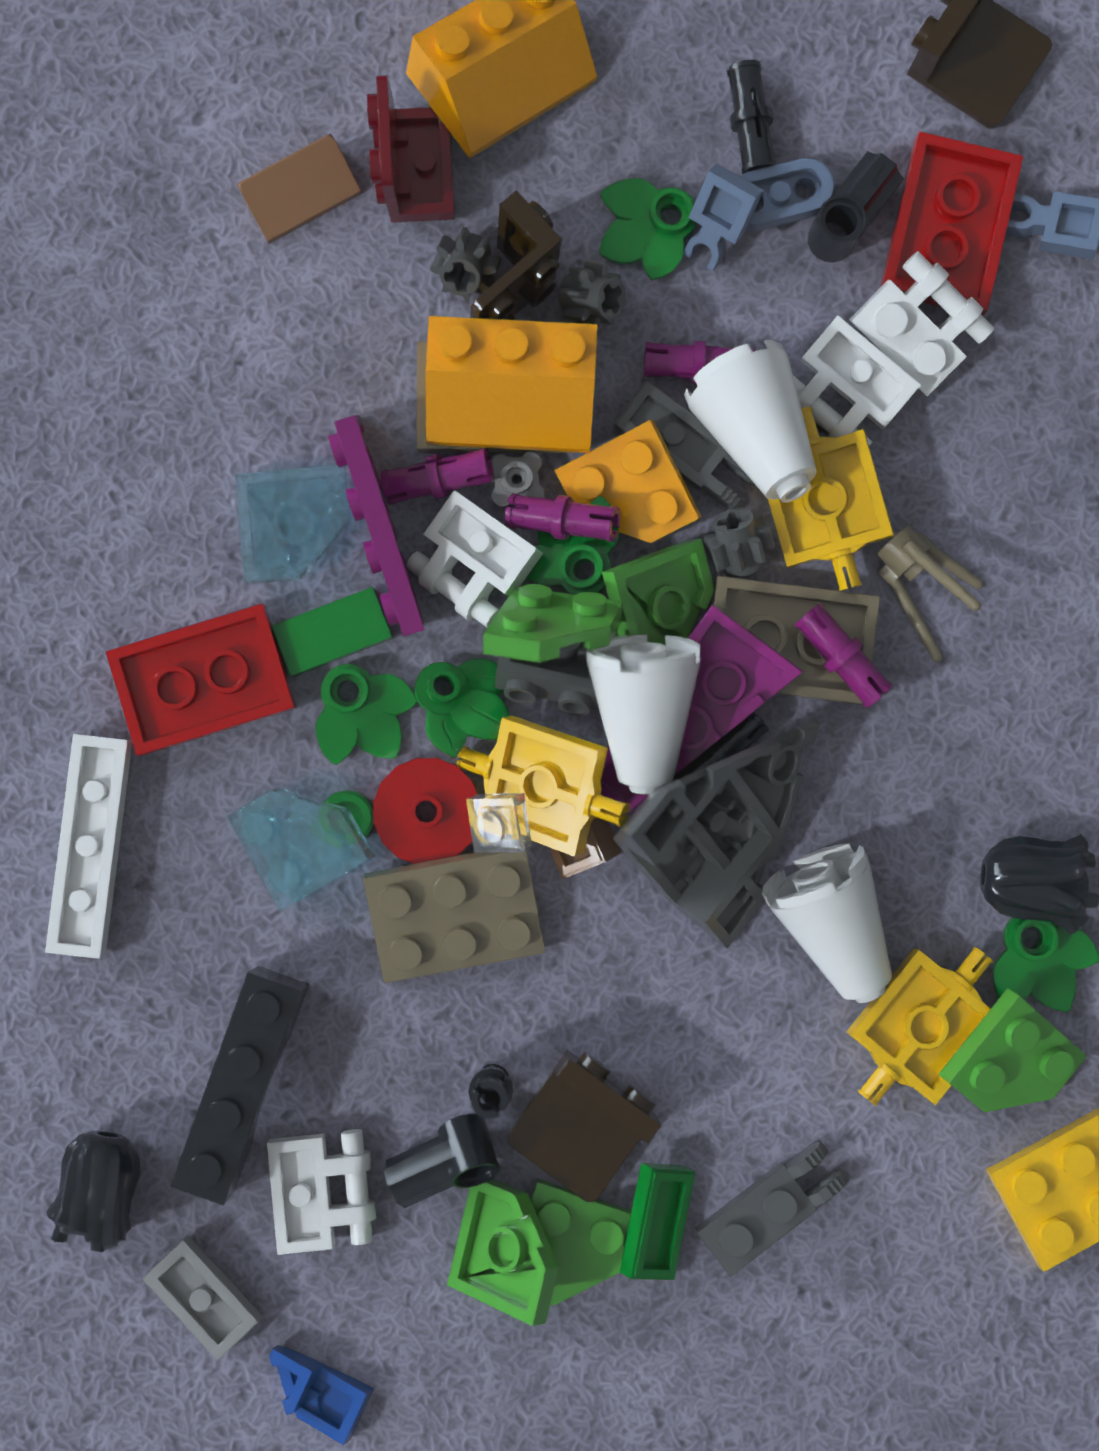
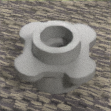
M529 451L524 453L522 457L508 458L504 454H497L492 458L495 488L491 493V498L497 506L508 507L510 504L507 501L512 493L522 496L544 497V488L539 484L538 471L542 467V460L538 454ZM514 475L521 476L522 481L520 484H514L511 481Z

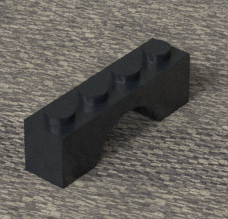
M260 966L247 972L170 1187L223 1206L235 1192L254 1140V1131L263 1100L278 1061L291 1037L309 986L308 983Z

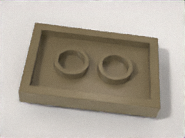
M717 576L712 605H716L804 671L776 695L862 705V701L835 671L829 673L823 666L826 660L801 631L794 627V624L821 602L826 611L851 639L857 637L863 643V647L860 650L872 662L880 596Z
M525 843L364 873L363 883L384 983L546 953Z

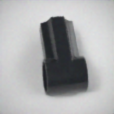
M867 151L834 195L823 203L808 232L807 242L810 251L818 259L824 262L835 263L845 259L851 253L859 238L902 184L904 178L899 173L896 163L882 153L873 154ZM826 223L841 225L846 230L847 235L837 236L831 233Z
M465 1114L452 1118L439 1127L438 1137L387 1159L386 1167L383 1171L387 1186L391 1190L396 1203L403 1208H407L453 1186L457 1188L475 1187L496 1177L499 1174L500 1167L485 1118L477 1114Z

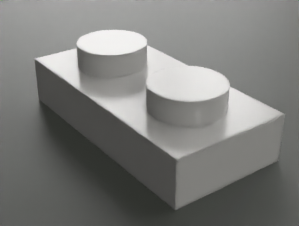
M189 1235L185 1236L142 1278L217 1361L249 1332L262 1317L260 1312Z

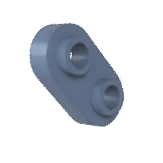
M801 158L740 175V177L764 190L759 200L762 209L753 213L746 231L756 232L816 216L823 203L831 197L834 181L830 170L816 159ZM798 185H806L812 190L813 196L808 199L800 198L795 193L794 188Z

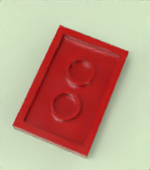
M919 131L914 139L880 287L889 279L905 293L916 281L902 266L914 253L919 251L932 265L938 262L949 273L947 280L966 299L973 297L983 307L981 313L983 316L989 308L1024 156ZM931 296L922 302L941 307Z
M263 603L105 651L136 756H145L297 709L267 607Z

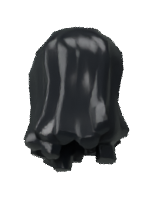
M1082 834L1066 841H1048L1024 836L1003 839L990 849L982 861L980 873L981 891L985 900L1002 915L1015 919L1051 922L1063 927L1071 935L1087 923L1089 917L1085 913L1086 908H1097L1099 903V894L1088 892L1089 877L1084 870L1086 867L1095 868V855L1088 851V842Z
M89 1131L77 1136L66 1147L61 1162L59 1193L46 1211L47 1217L55 1223V1229L51 1237L53 1241L65 1243L67 1242L68 1235H81L85 1237L86 1242L91 1243V1251L104 1252L105 1249L116 1247L118 1242L126 1240V1233L131 1230L129 1218L131 1201L141 1174L140 1158L129 1139L118 1133Z

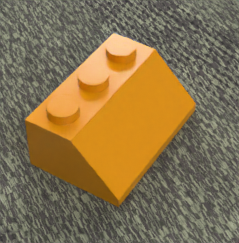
M474 0L412 36L406 70L407 76L469 159L581 92L597 79V73L577 3L574 0Z
M429 316L425 370L426 444L590 453L597 325Z

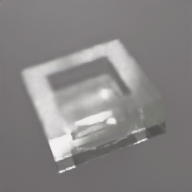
M524 793L476 794L466 799L474 852H523L532 847Z

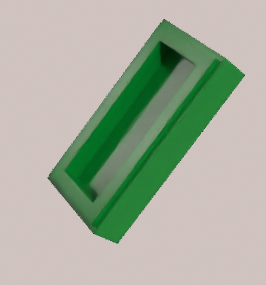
M373 587L272 625L287 668L293 678L394 639Z
M641 1163L619 1273L629 1279H675L696 1173L695 1170L682 1165Z

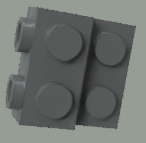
M526 577L520 587L537 583ZM562 585L547 586L553 592L571 594ZM599 593L604 595L607 598V600H609L607 593ZM584 642L561 647L560 658L543 662L499 657L495 688L504 690V696L507 699L520 704H532L536 701L537 697L558 702L557 706L561 711L575 716L587 715L590 709L600 711L587 664V648L583 646Z

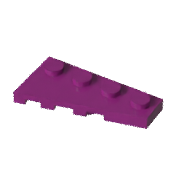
M360 415L334 421L337 433L328 436L329 443L338 468L347 465L349 467L355 487L345 489L355 521L365 519L372 540L363 542V547L372 573L375 574L382 571L389 592L381 594L380 599L389 626L399 623L403 637L425 630L424 620L408 569L406 568L402 551H399L397 545L398 538L389 508L380 492L381 485L373 457L370 454L369 448L366 447L362 433L365 431Z
M716 605L710 607L688 637V639L700 644L701 661L675 775L804 672ZM608 746L600 781L601 795L622 803H628L631 812L650 794L633 793L629 790V785L618 781Z

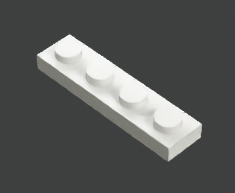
M73 734L45 953L97 959L106 957L132 751L131 740Z

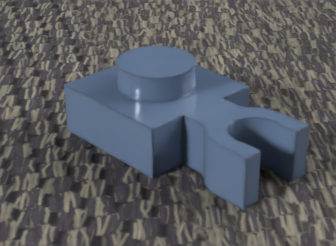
M715 164L708 171L689 215V218L702 225V228L688 241L683 255L690 258L697 251L700 244L709 247L712 255L706 268L714 271L721 264L726 253L727 243L725 239L736 244L743 237L764 190L723 166Z
M1054 191L1050 206L1039 204L1036 199L1030 196L1015 194L1011 209L1022 211L1029 218L1023 222L1009 219L1006 236L1024 238L1031 234L1043 235L1040 251L1094 259L1099 242V198Z

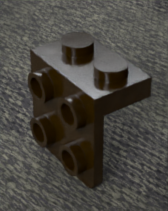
M941 0L948 7L939 20L930 15L915 36L911 45L919 51L907 75L985 127L995 129L1001 125L1051 51L1052 42L1048 36L993 0Z
M517 190L499 206L497 248L514 266L472 303L470 318L516 320L514 316L528 303L532 307L538 306L556 287L553 281L560 266L558 260L562 239L552 229L553 222L545 209L535 201L528 203Z
M567 1050L508 1132V1143L514 1150L586 1202H593L600 1197L638 1141L642 1139L649 1144L661 1127V1123L656 1114L652 1112L656 1104L649 1097L632 1085H629L625 1091L607 1079L611 1071L588 1053L584 1052L578 1058Z

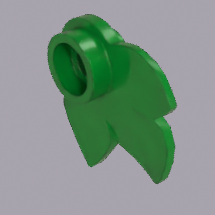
M641 178L618 181L604 188L600 193V197L605 206L617 219L612 222L604 234L599 248L600 256L617 264H633L642 260L643 268L650 280L662 278L674 271L683 258V239L692 233L696 222L689 218L695 204L693 198L687 192L678 188L658 190ZM666 209H673L679 213L680 220L675 224H667L661 219L660 215Z
M602 496L595 498L590 503L592 505L611 507ZM612 527V530L618 532L614 542L572 535L566 540L553 538L554 536L550 532L537 531L540 545L534 547L543 554L527 577L533 582L545 586L562 585L573 595L582 592H602L606 588L602 572L612 568L609 554L619 539V528ZM586 562L593 563L595 567L593 575L586 580L578 579L577 570L580 565Z
M480 658L471 659L458 667L447 662H436L426 666L418 675L414 691L419 705L427 711L425 721L426 734L431 743L446 755L453 758L456 757L466 743L467 736L484 740H497L501 719L510 716L505 703L499 697L504 690L495 688L498 663ZM437 680L447 681L452 687V693L447 696L438 694L434 689L433 683Z
M353 664L339 665L330 670L324 677L321 685V697L325 708L319 715L315 725L316 737L325 757L332 764L338 765L358 745L363 751L374 756L395 759L399 754L402 741L401 727L396 715L410 710L417 704L416 697L410 687L397 676L392 674L370 676L366 670ZM347 681L355 682L359 689L356 699L350 702L343 701L339 695L340 686Z
M1011 917L1003 933L1006 949L993 967L995 992L998 999L1007 988L1021 996L1024 1000L1030 994L1043 1005L1061 1012H1068L1071 1010L1076 991L1075 970L1084 969L1099 962L1096 947L1090 937L1080 929L1070 935L1063 927L1051 922ZM1029 927H1034L1039 935L1037 943L1032 947H1026L1022 942V934Z

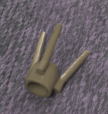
M907 525L877 553L886 564L878 573L892 587L932 660L940 662L943 659L942 653L900 577L904 575L911 582L925 569L973 611L981 609L980 601L941 566L975 589H981L983 581L934 546L922 532L917 534L910 525Z

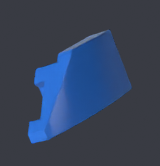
M280 1345L272 1348L269 1358L272 1367L277 1365L286 1396L282 1400L286 1415L295 1412L298 1419L340 1444L345 1445L351 1440L374 1388L292 1349Z

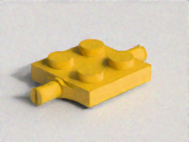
M812 407L801 408L817 470L816 476L810 482L811 489L800 498L786 503L781 502L780 498L768 499L786 566L792 568L815 560L832 561L839 591L849 590L850 587L845 568L847 569L851 587L855 588L862 585L853 554L868 544L894 537V531L864 429L837 438L819 437Z
M512 715L501 719L497 743L489 755L473 750L468 746L463 747L458 754V757L462 759L457 760V767L484 777L485 800L480 819L481 822L575 857L585 852L590 825L595 817L617 824L619 827H622L629 817L628 814H625L630 812V805L628 803H622L601 795L600 781L608 751L607 747Z
M974 946L970 954L954 972L940 967L922 951L913 948L892 974L884 994L870 1001L846 1031V1033L869 1051L875 1064L878 1065V1068L861 1089L858 1090L874 1106L878 1105V1102L895 1081L914 1088L935 1106L951 1087L938 1074L991 1009L983 1003L977 990L973 987L987 967L993 963V960L980 949Z

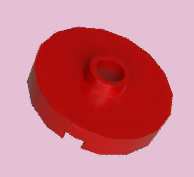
M415 758L396 766L381 781L373 801V823L381 842L396 857L412 864L459 856L474 840L481 822V801L473 781L456 765L438 758ZM430 801L436 806L437 815L432 821L424 822L418 817L417 808L421 802Z

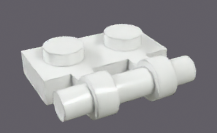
M917 251L902 266L916 282L903 293L888 279L851 317L850 321L882 353L920 383L921 386L918 389L928 396L967 357L952 341L965 330L980 344L995 328L981 315L983 307L973 297L966 299L947 280L949 273L938 262L932 265ZM929 296L950 315L939 327L918 308Z
M838 315L801 359V362L816 374L814 378L805 386L793 375L801 408L812 407L815 422L829 433L828 437L834 438L859 431L856 427L866 416L883 430L921 386L920 383ZM829 385L854 405L844 417L820 398ZM867 437L868 444L870 445L872 441Z
M454 490L423 534L439 547L430 559L420 551L415 552L407 561L406 568L419 577V584L431 594L441 593L455 604V611L468 621L476 619L482 625L488 627L499 611L498 608L488 602V596L491 591L496 587L509 596L515 586H521L543 553ZM458 560L475 572L467 586L452 575V569Z
M362 1129L341 1132L342 1153L327 1155L325 1133L274 1138L268 1141L267 1150L277 1255L333 1249L335 1245L334 1226H350L352 1245H363L373 1241L371 1221L376 1219L375 1201L369 1199L366 1171L371 1169L370 1151L364 1150ZM345 1175L347 1202L332 1205L329 1176Z

